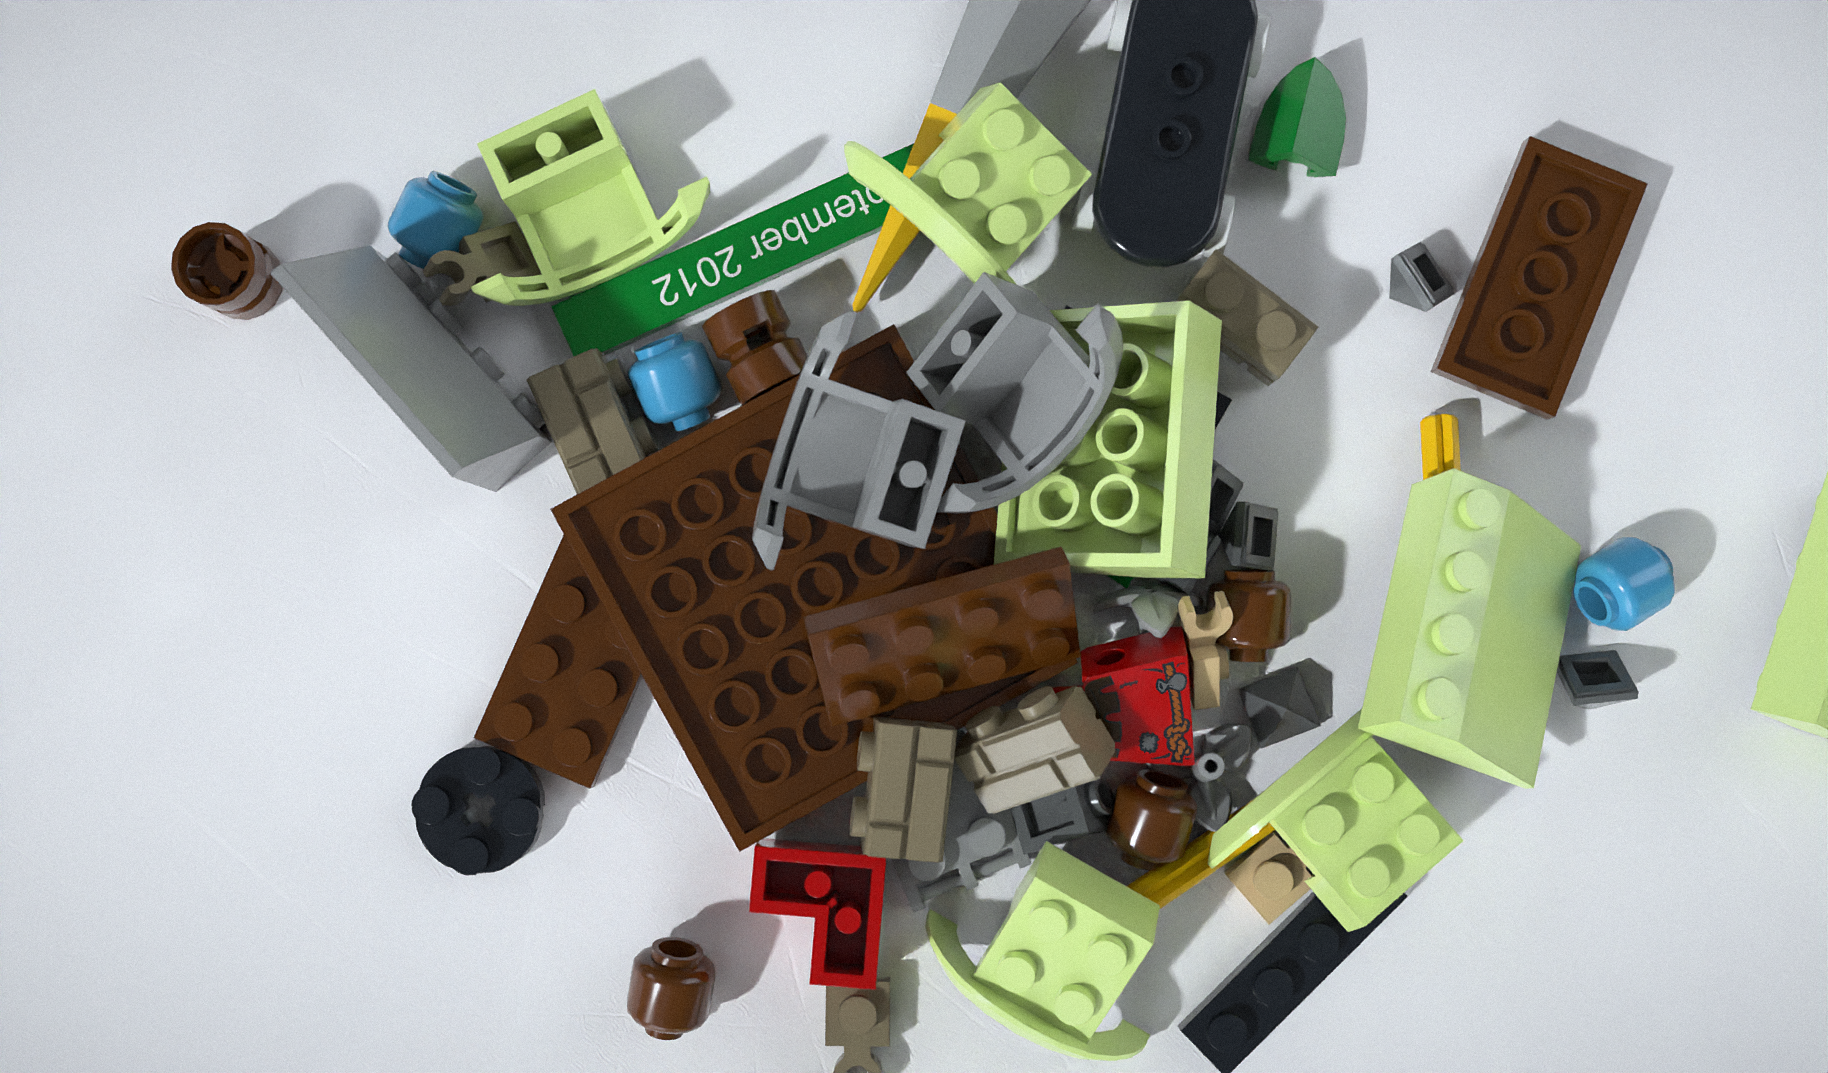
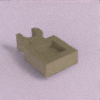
M516 221L462 237L459 242V253L450 250L437 252L430 258L423 269L426 277L446 274L454 280L455 283L447 286L439 298L443 306L460 304L471 291V286L499 273L508 277L541 275V271L525 236ZM484 299L486 303L491 302V300Z
M877 977L876 990L826 986L825 1046H844V1053L837 1059L833 1073H846L849 1068L854 1066H861L868 1073H882L881 1064L878 1058L871 1052V1047H890V977Z

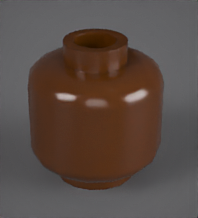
M1224 570V580H1218L1209 587L1207 593V613L1213 609L1215 605V592L1218 591L1224 592L1233 613V622L1230 628L1218 637L1215 642L1229 649L1230 661L1266 662L1268 661V649L1281 648L1289 642L1291 635V592L1287 584L1275 580L1274 570Z
M1143 769L1139 770L1137 776L1126 778L1120 782L1113 800V813L1108 817V830L1105 833L1110 843L1122 852L1121 859L1126 864L1142 870H1156L1159 863H1172L1183 857L1194 825L1198 805L1192 795L1186 792L1188 785L1182 779L1163 771Z
M665 937L655 940L652 946L643 949L633 960L627 995V1012L637 1024L645 1028L648 1035L660 1040H675L682 1037L683 1033L700 1028L708 1019L715 983L714 964L703 954V949L699 944L691 940L678 937Z

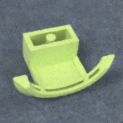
M1001 82L982 87L939 134L944 141L910 179L863 145L854 141H848L844 145L849 174L858 183L880 196L913 223L974 284L983 272L1016 284L1006 271L1092 175Z
M593 89L477 143L502 200L515 215L541 271V275L508 277L499 273L471 286L473 293L484 299L505 305L525 306L555 301L611 280L647 262L681 239L700 216L710 194V181L706 176L677 190L678 197L675 203L658 220L611 118L597 92Z
M1362 709L1213 834L1208 856V865L1213 869L1265 825L1270 823L1311 870L1313 875L1305 883L1347 932L1362 928L1370 923L1464 841L1372 737L1373 734L1358 729Z
M1046 841L1017 887L1008 916L976 966L969 959L959 942L956 932L958 924L931 909L928 911L925 924L926 932L932 949L951 982L985 1014L1014 1033L1046 1049L1085 1060L1115 1061L1128 1059L1137 1055L1145 1048L1150 1034L1124 1019L1121 1020L1114 1030L1095 1031L1154 944L1160 905Z

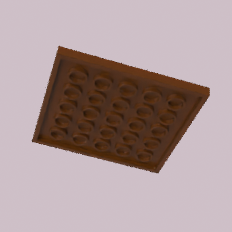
M894 324L841 352L828 378L829 380L890 401L904 399L935 410L906 373L915 361ZM800 375L550 509L739 852L866 782L868 772L857 771L858 745L861 731H873L874 717L947 723L959 730L980 711L992 706L1000 707L1078 663L1076 659H1072L1053 666H1047L831 727L803 617L994 565L998 514L994 507L959 514L936 512L925 549L897 543L787 506L783 524L784 539L774 569L766 568L753 542V528L767 471ZM959 443L942 496L953 483L969 484L979 482Z

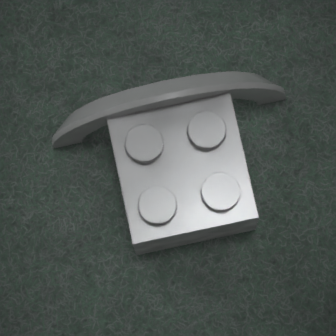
M986 272L982 273L906 373L936 411L965 420L966 423L974 425L1007 469L979 482L969 484L953 483L940 499L937 512L951 514L974 512L992 508L1013 499L1029 490L1053 471L1080 443L1100 415L1117 378L1122 359V331L1115 316L1110 311L1097 303L1076 329L1080 336L1089 343V357L1033 291Z
M852 310L821 327L802 368L771 458L753 528V542L766 568L771 570L774 569L784 539L783 524L787 506L897 543L925 549L966 422L965 420L904 399L890 401L829 380L828 378L841 351L847 345L857 312Z

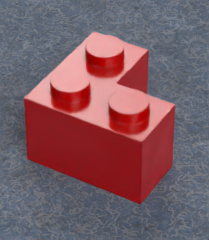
M764 838L754 846L749 912L815 918L809 985L876 990L887 858L864 855L861 847L854 845Z

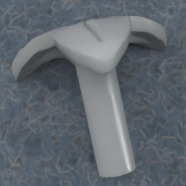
M1156 584L1152 589L1147 590L1143 586H1129L1127 589L1122 588L1108 594L1098 601L1092 609L1093 613L1096 614L1111 607H1131L1139 621V635L1150 632L1155 637L1162 638L1176 619L1181 597L1190 596L1193 606L1198 608L1202 607L1203 599L1193 592L1186 594L1165 584Z
M1226 724L1213 729L1204 738L1202 756L1197 759L1194 756V765L1179 766L1146 763L1149 769L1163 771L1182 780L1189 777L1194 780L1188 793L1192 795L1198 805L1195 820L1210 831L1216 832L1230 818L1232 811L1231 792L1217 778L1224 771L1238 770L1244 763L1252 743L1251 727L1245 724Z

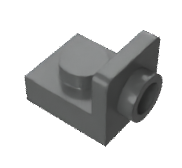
M1101 776L1099 779L1010 808L1023 854L1039 852L1046 841L1057 846L1090 834L1108 830L1107 821L1109 815L1113 813L1114 794L1108 782Z

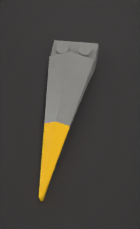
M969 0L903 174L909 179L944 141L939 134L980 88L1001 82L1018 98L1091 0ZM891 205L852 304L853 311L857 313L865 308L920 231Z

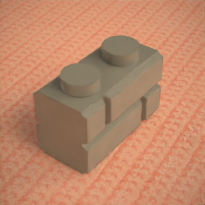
M1217 249L1214 250L1176 300L1191 301L1222 320L1220 351L1238 364L1245 362L1247 364V371L1266 386L1271 385L1284 374L1319 328Z
M597 348L590 349L565 360L560 365H554L526 379L576 494L583 492L659 450L644 416L634 420L623 397L633 393V389L618 358L607 362L605 355Z
M1046 686L1035 690L1023 698L1017 708L1002 713L998 706H992L974 715L965 725L967 732L955 748L954 760L968 782L973 781L974 792L988 814H995L1099 779L1115 752V742L1102 720L1096 719V710L1081 686H1074L1055 693L1052 687Z
M878 716L874 717L872 732L861 731L858 745L857 771L868 772L865 797L854 796L850 836L861 837L860 847L864 855L936 863L943 862L957 729L951 724Z

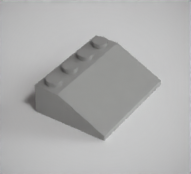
M369 245L282 263L270 272L451 477L496 492L551 443L550 439L540 429L545 424V421L538 408L523 393L519 394L515 399L508 394L498 382L505 375L502 368L481 346H478L473 352L466 347L456 335L464 326L446 306L441 304L439 299H436L431 305L424 300L415 290V287L422 279L398 253L395 252L387 258Z

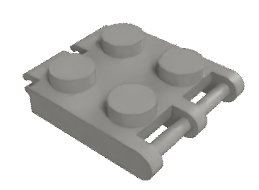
M963 729L957 731L956 747L965 735ZM955 760L943 862L914 861L904 858L892 859L913 912L926 908L924 904L926 900L965 885L968 891L979 886L977 879L1018 863L1020 869L1032 864L1028 854H1023L1010 809L995 814H988L974 792L973 781L968 782ZM1008 847L1012 848V852L973 868L970 865L974 861L993 856ZM958 868L959 873L921 889L917 886Z

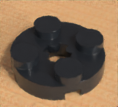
M472 746L455 750L433 764L423 777L420 788L413 797L411 807L416 820L418 835L428 852L443 865L468 876L502 870L520 860L532 849L542 829L540 826L544 818L545 791L539 776L527 761L492 746ZM471 793L479 799L488 795L494 799L496 805L489 811L494 821L486 827L481 821L471 823L466 817L465 813L469 809L466 800Z

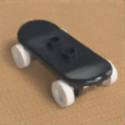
M1116 0L1107 49L1119 51L1121 55L1098 169L1086 167L1092 175L1078 190L1072 230L1090 233L1095 220L1097 230L1109 248L1125 260L1145 267L1167 268L1185 263L1199 253L1210 257L1215 249L1222 254L1224 253L1235 204V197L1226 195L1225 190L1247 77L1256 78L1259 72L1270 26V15L1259 13L1255 0Z

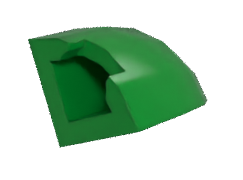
M1316 57L1295 66L1278 82L1266 100L1255 128L1248 157L1249 161L1276 171L1278 162L1284 160L1307 166V177L1336 176L1345 138V107L1342 92L1331 71Z

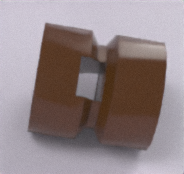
M207 222L192 227L179 239L172 252L171 271L176 285L185 296L232 319L249 320L264 315L277 303L283 291V287L270 273L280 265V261L275 254L265 245L226 223Z
M766 290L741 299L714 314L702 325L717 358L730 361L731 363L726 376L741 406L800 375L808 356L799 338L787 336L786 332L791 322L775 290ZM761 339L763 345L750 351L747 345Z

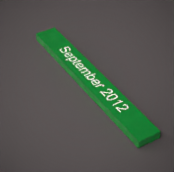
M914 143L882 158L903 173ZM848 172L551 307L573 356L596 348L604 355H607L880 232L890 204L867 187L858 183Z

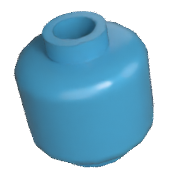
M431 171L428 178L416 177L409 180L387 225L391 236L402 246L398 253L400 257L424 269L430 258L437 252L450 250L459 253V242L462 237L477 233L483 222V212L475 203L478 196L477 193L464 183L436 171Z
M677 332L648 343L634 351L638 360L630 366L628 378L643 413L649 421L655 424L672 421L675 430L681 431L700 424L711 417L707 406L715 402L721 395L722 385L706 347L702 342L693 339L685 340L682 332Z
M1621 537L1592 554L1578 565L1575 575L1576 584L1573 590L1578 608L1589 621L1598 626H1606L1612 630L1628 631L1671 603L1675 593L1673 566L1669 557L1660 548L1652 546L1648 542L1636 537Z

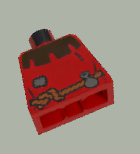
M1182 626L1170 627L1162 638H1157L1149 632L1086 647L1080 652L1083 684L1052 687L1055 693L1074 686L1082 687L1096 710V719L1102 720L1115 742V752L1110 761L1179 766L1195 764L1188 655Z

